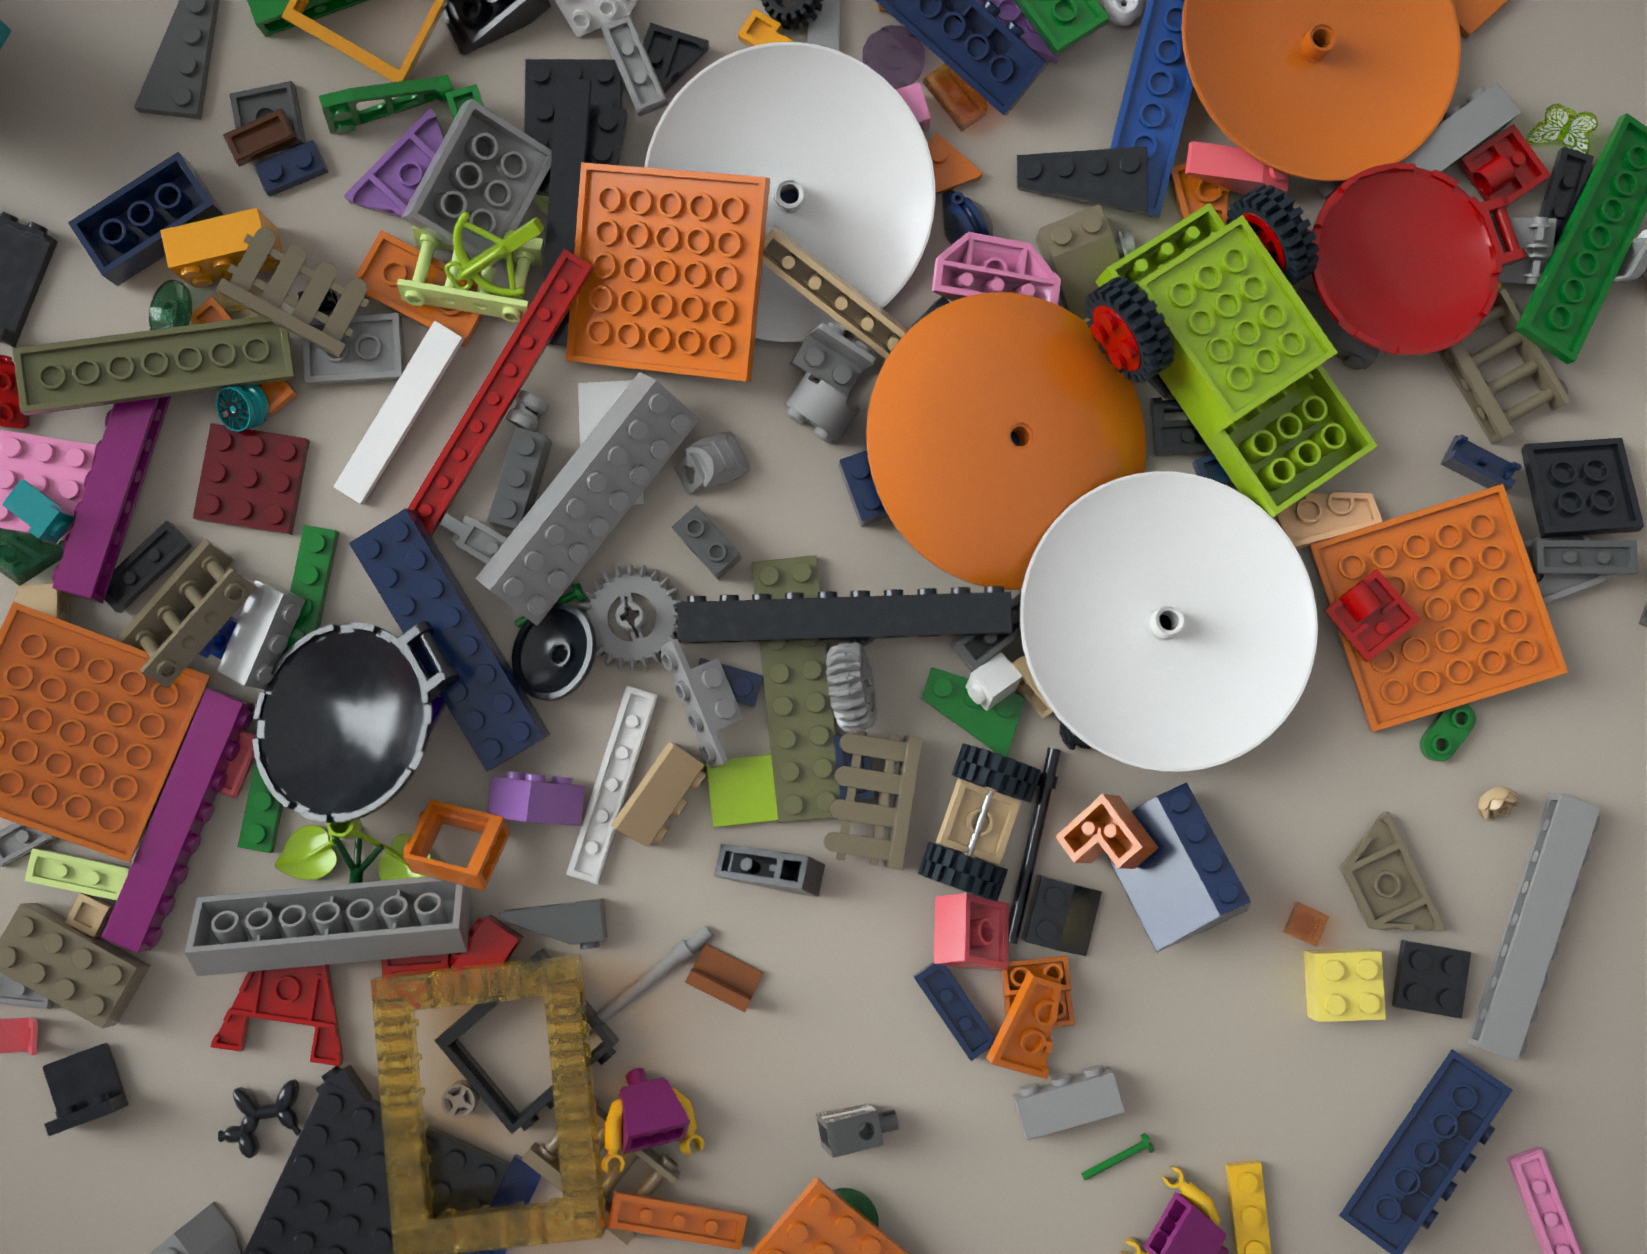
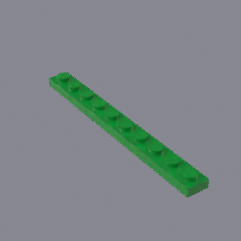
M309 525L303 526L290 592L306 600L282 655L299 639L320 628L339 532L336 530ZM256 760L237 847L274 853L283 805L268 790L257 768Z

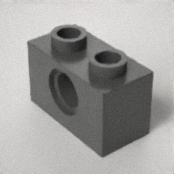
M697 505L672 526L674 532L717 580L742 559L740 553Z

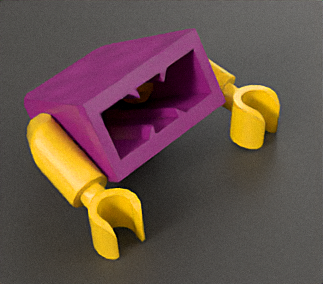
M643 1068L629 1071L625 1076L628 1086L620 1089L618 1099L612 1102L605 1122V1149L608 1150V1154L602 1159V1170L608 1173V1162L611 1158H615L618 1162L617 1172H621L624 1169V1159L618 1155V1150L621 1148L623 1154L680 1141L679 1147L684 1155H691L690 1142L693 1140L696 1151H702L705 1143L701 1136L695 1135L697 1124L692 1102L677 1089L672 1088L668 1080L664 1078L648 1081Z
M1169 1166L1178 1173V1180L1175 1183H1169L1163 1176L1162 1180L1167 1186L1180 1189L1182 1191L1181 1195L1175 1191L1143 1247L1147 1253L1141 1250L1140 1243L1135 1238L1128 1237L1125 1239V1242L1137 1249L1134 1254H1229L1227 1247L1222 1245L1226 1239V1233L1218 1227L1220 1216L1213 1200L1192 1182L1187 1183L1180 1169ZM1121 1250V1254H1128L1125 1251Z

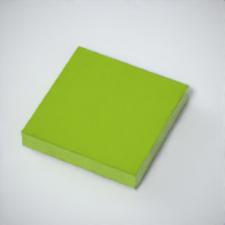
M772 754L728 759L727 763L710 768L706 762L713 827L778 820Z

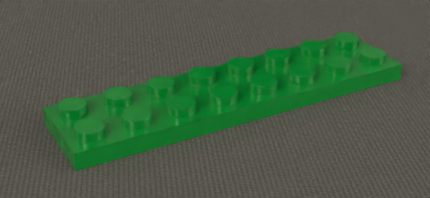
M1628 113L1618 118L1515 331L1565 364L1576 361L1647 212V126Z

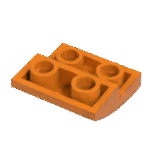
M1067 956L1008 962V970H1001L1006 1016L1028 970L1057 978L1062 984L1057 1021L1053 1023L1052 1028L1075 1025Z

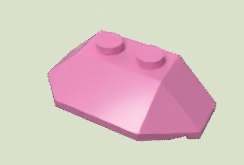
M967 232L936 258L932 292L951 301L975 294L1011 292L1034 296L1058 305L1061 278L1051 270L1046 261L1030 243Z

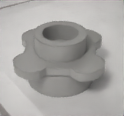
M1117 230L1118 235L1115 243L1119 257L1123 258L1136 250V246L1131 232L1122 234L1121 230Z

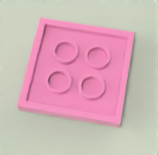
M1 430L0 529L30 533L28 530L31 526L3 506V502L20 480L29 482L74 516L75 507L81 502L85 491V477L92 470L95 461L94 452L96 445ZM74 521L68 527L67 532L61 537V539H65L67 534L71 533Z

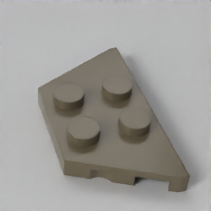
M1381 813L1339 867L1368 928L1445 930L1446 928L1390 813Z

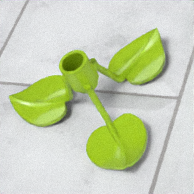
M360 818L342 823H327L328 832L322 827L315 825H306L299 828L290 836L282 854L274 865L277 870L293 878L302 880L320 879L331 873L338 862V856L331 848L335 846L332 837L336 836L345 840L358 837L376 847L380 844L384 846L383 851L386 854L380 858L377 866L381 881L429 877L411 872L403 858L404 846L409 839H412V835H398L393 840L391 847L363 833L361 831L362 822ZM430 852L427 856L428 859H432Z

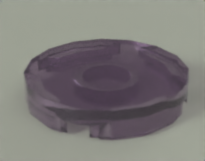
M888 25L875 33L873 32L867 38L863 47L862 63L882 76L894 89L912 85L920 77L925 64V49L921 41L905 27Z

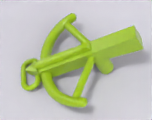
M466 211L463 212L456 222L453 233L454 250L460 263L451 261L445 265L444 270L447 277L457 289L469 290L472 287L473 280L484 290L498 296L517 297L524 295L526 291L523 287L516 288L512 252L542 233L545 227L538 217L530 220L515 231H508L502 239L468 222L470 214ZM464 227L495 242V244L469 259L462 241ZM506 256L510 288H503L492 284L479 272ZM452 266L457 267L459 270L456 279L449 271ZM457 280H466L467 285L461 286Z

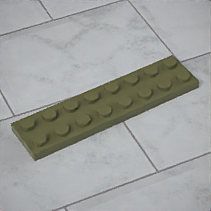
M262 316L12 348L20 411L24 416L220 390L230 386L243 387L296 379L289 331Z
M816 555L751 562L755 594H772V599H785L784 593L800 592L804 593V598H817V592H820ZM825 640L760 642L778 823L832 817L829 812V805L833 800L840 799L839 784L834 779V773L837 769L833 739L835 726L827 685Z

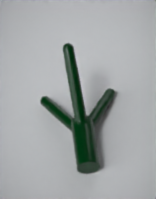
M332 837V841L350 869L349 884L362 883L364 871L382 852L384 846L382 844L378 845L361 864L362 839L355 838L353 862L339 837Z

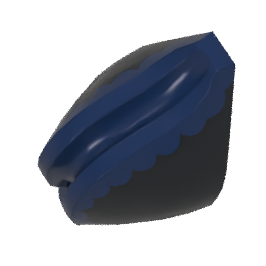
M950 190L943 194L944 231L951 244H954L967 232L993 236L992 220L983 206L973 199L964 197L961 192Z

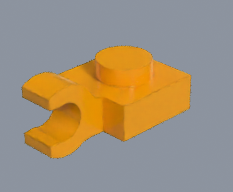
M755 8L738 33L739 41L750 47L773 42H794L790 38L779 34L782 30L781 23Z

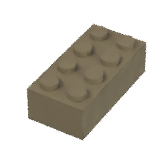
M38 903L20 904L0 937V973L100 1028L117 1025L151 965L100 937H92L64 923L66 918Z

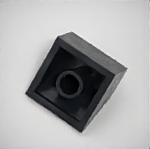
M1037 874L1021 939L1027 943L1053 950L1086 956L1102 891Z

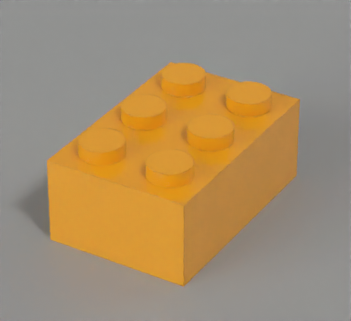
M256 207L163 229L160 232L168 268L189 285L201 288L213 284V281L221 278L226 280L232 278L233 275L227 272L231 264L238 267L249 246L244 242L246 235L249 234L254 237L260 228H269L274 232L276 243L273 248L282 252L278 229ZM268 256L260 273L275 270L280 262Z

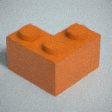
M1100 795L1055 836L1074 863H1092L1101 854L1106 852L1116 867L1120 869H1135L1159 848L1119 795Z

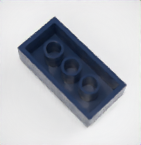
M177 152L75 217L68 224L101 275L116 286H119L166 256L160 230L225 214L192 164Z

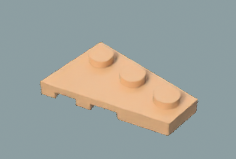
M1308 493L1274 516L1275 521L1290 538L1296 550L1383 522L1372 493Z

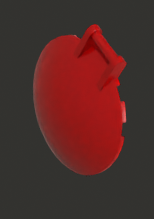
M1413 163L1378 165L1352 176L1342 183L1324 203L1312 230L1316 235V239L1312 242L1319 246V251L1315 253L1319 256V262L1316 263L1317 268L1311 272L1319 298L1326 310L1341 328L1353 338L1376 350L1400 356H1420L1436 353L1450 348L1473 333L1474 329L1489 314L1498 295L1496 289L1499 274L1502 273V267L1515 264L1527 258L1525 249L1519 246L1506 208L1509 205L1505 196L1480 203L1475 196L1471 198L1464 190L1457 186L1459 182L1449 175L1436 169L1429 171L1418 168ZM1492 213L1495 218L1497 227L1499 229L1502 241L1504 243L1506 253L1503 252L1500 240L1498 238L1495 226L1493 224L1490 215Z

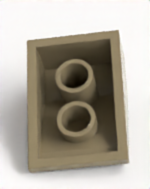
M1100 204L1041 227L1035 239L1043 259L1051 270L1061 278L1059 296L1064 308L1082 320L1087 319L1085 316L1087 308L1084 306L1087 295L1099 288L1095 281L1107 267L1120 260L1113 233Z

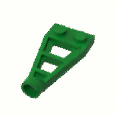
M447 74L439 77L344 89L320 95L319 100L330 134L334 132L346 134L354 131L357 125L396 114L434 100L446 103L448 101L445 93L453 91ZM384 100L383 103L364 110H357L356 104L359 102Z

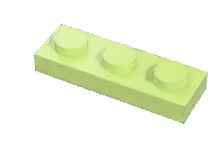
M32 848L24 881L117 901L131 867L42 848Z

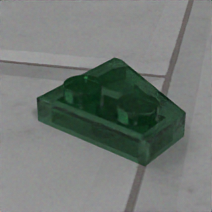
M1 528L0 572L21 586L62 559L64 540H60L57 545L43 542V540L38 539L33 534H20L17 531Z

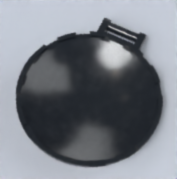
M429 621L416 624L399 638L387 630L367 623L330 624L305 635L279 658L270 673L274 677L268 683L265 692H260L253 717V719H257L256 738L252 739L260 775L268 790L284 807L302 815L303 818L326 823L348 822L363 818L379 810L396 797L406 786L419 766L428 743L432 721V700L460 678L455 667H450L433 637L434 629ZM421 644L438 672L430 679L414 652V649Z

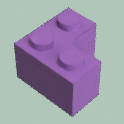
M506 771L505 777L492 776L488 813L504 817V819L522 822L581 826L585 786L573 785V778L553 776L552 782H545V775Z

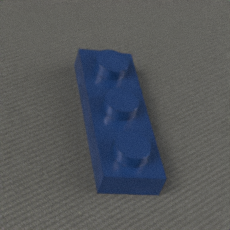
M933 962L913 976L970 1061L991 1048L995 1040L994 1035L947 966L934 964Z

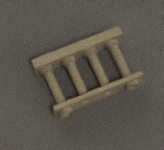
M1506 289L1498 292L1489 314L1484 317L1474 330L1477 331L1499 319L1508 336L1473 355L1468 353L1462 341L1438 352L1491 444L1514 433L1511 427L1512 422L1548 403L1553 411L1571 402L1565 383L1557 378L1540 347L1515 331L1522 316L1519 313L1517 301L1507 293ZM1515 347L1524 364L1491 382L1485 381L1479 372V366ZM1532 375L1541 392L1506 411L1501 409L1495 399V394Z
M206 538L117 637L122 643L146 651L150 659L140 669L141 673L167 689L257 588L255 584L232 568L226 572L225 569L232 563L233 558ZM215 581H217L215 586L204 597L203 594L209 589V587ZM194 606L195 608L192 610V612L184 619L183 622H181V619L185 616V614ZM172 631L168 639L159 647L158 645Z
M576 1089L568 1099L576 1107L546 1145L542 1144L540 1146L535 1142L521 1160L628 1245L636 1235V1232L613 1229L607 1225L612 1206L609 1202V1194L638 1157L651 1166L654 1171L636 1194L651 1197L665 1178L674 1185L681 1172L677 1170L678 1164L670 1156L664 1153L660 1156L651 1148L623 1154L624 1169L621 1172H617V1162L599 1187H590L583 1181L584 1176L582 1174L605 1146V1122L608 1113L598 1106L600 1102L593 1094L586 1090L581 1092ZM587 1115L602 1128L574 1164L566 1167L556 1159L558 1157L556 1153Z

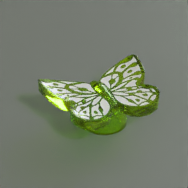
M1552 104L1545 111V120L1537 123L1526 137L1527 143L1531 145L1556 140L1557 142L1562 141L1567 148L1588 154L1591 143L1588 133L1596 130L1598 126L1597 116L1587 111L1577 114L1575 110L1566 108L1562 104Z

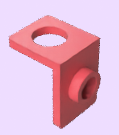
M34 1017L0 1019V1053L28 1052L31 1056L37 1055L38 1021Z

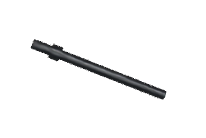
M1048 747L1043 772L1037 784L1039 790L1009 917L1008 943L1017 944L1051 792L1052 789L1056 790L1058 777L1055 775L1061 750Z

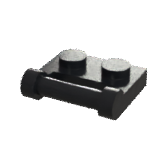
M1162 397L1150 399L1155 456L1212 453L1190 419L1164 421V413L1184 412L1177 400H1162Z

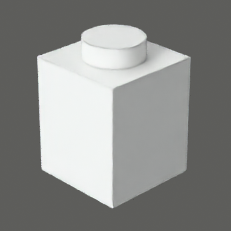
M1000 652L971 673L965 688L970 698L988 711L1016 691L1022 675Z

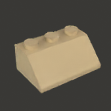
M668 742L610 826L645 847H650L653 842L659 845L669 831L665 824L672 815L678 817L687 805L688 801L684 797L692 787L694 790H697L707 776L703 772L706 764L676 743Z

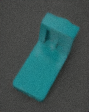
M20 480L3 502L5 508L31 526L28 530L38 539L56 544L75 520L71 513L25 480Z

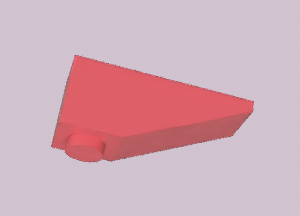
M1196 141L1189 143L1186 175L1243 195L1261 185H1266V187L1269 185L1275 186V191L1281 189L1285 193L1288 190V174L1268 167L1238 147Z

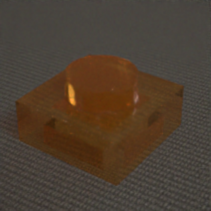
M1295 902L1283 932L1317 947L1330 916Z

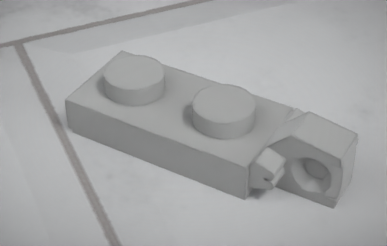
M446 513L440 522L441 526L454 533L451 541L457 547L486 564L507 539L473 517L471 519L465 516L463 521L460 522Z

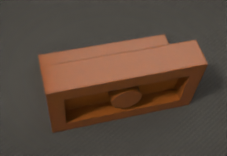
M705 943L685 983L745 1013L764 972Z

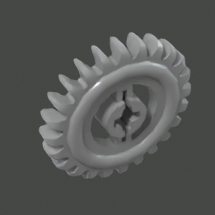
M632 564L628 565L627 574H624L619 566L615 567V577L610 576L604 571V584L597 580L592 581L597 589L596 593L584 591L591 602L579 604L582 609L588 611L587 617L590 619L595 630L596 645H598L595 657L607 653L605 664L609 665L617 659V668L619 670L623 669L626 662H629L631 670L635 671L638 661H641L644 668L648 669L649 658H653L660 664V646L677 639L673 635L674 632H678L676 624L677 602L684 601L673 600L679 590L677 588L666 590L670 579L667 577L658 582V570L647 576L646 565H642L638 574H636ZM632 594L646 597L655 608L656 622L653 630L646 637H644L642 629L648 621L647 613L641 605L634 602ZM619 598L622 604L616 610V621L621 628L631 633L633 641L620 639L613 633L609 625L611 607ZM629 607L635 613H639V616L635 618V628L627 620H624L628 616ZM635 629L638 631L639 638L636 636Z

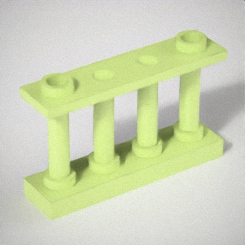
M412 225L416 244L421 245V250L413 280L398 278L397 287L402 301L415 306L425 304L500 317L512 323L521 321L529 308V302L522 300L523 295L509 298L491 295L490 292L484 290L479 285L477 292L457 289L448 277L446 278L445 286L426 283L434 250L439 248L453 251L451 261L460 262L454 247ZM533 238L512 252L513 262H517L515 271L516 288L523 287L525 289L530 266L543 267L545 257L543 239ZM452 266L449 271L456 279L459 270L457 267ZM489 266L482 270L481 275L493 284L496 268Z

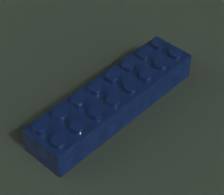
M405 508L349 543L403 634L420 622H430L434 629L433 637L450 667H455L460 676L456 683L440 695L486 772L500 766L551 735L527 694L518 685L512 669L415 510ZM422 644L415 648L416 656L429 677L432 678L438 672Z

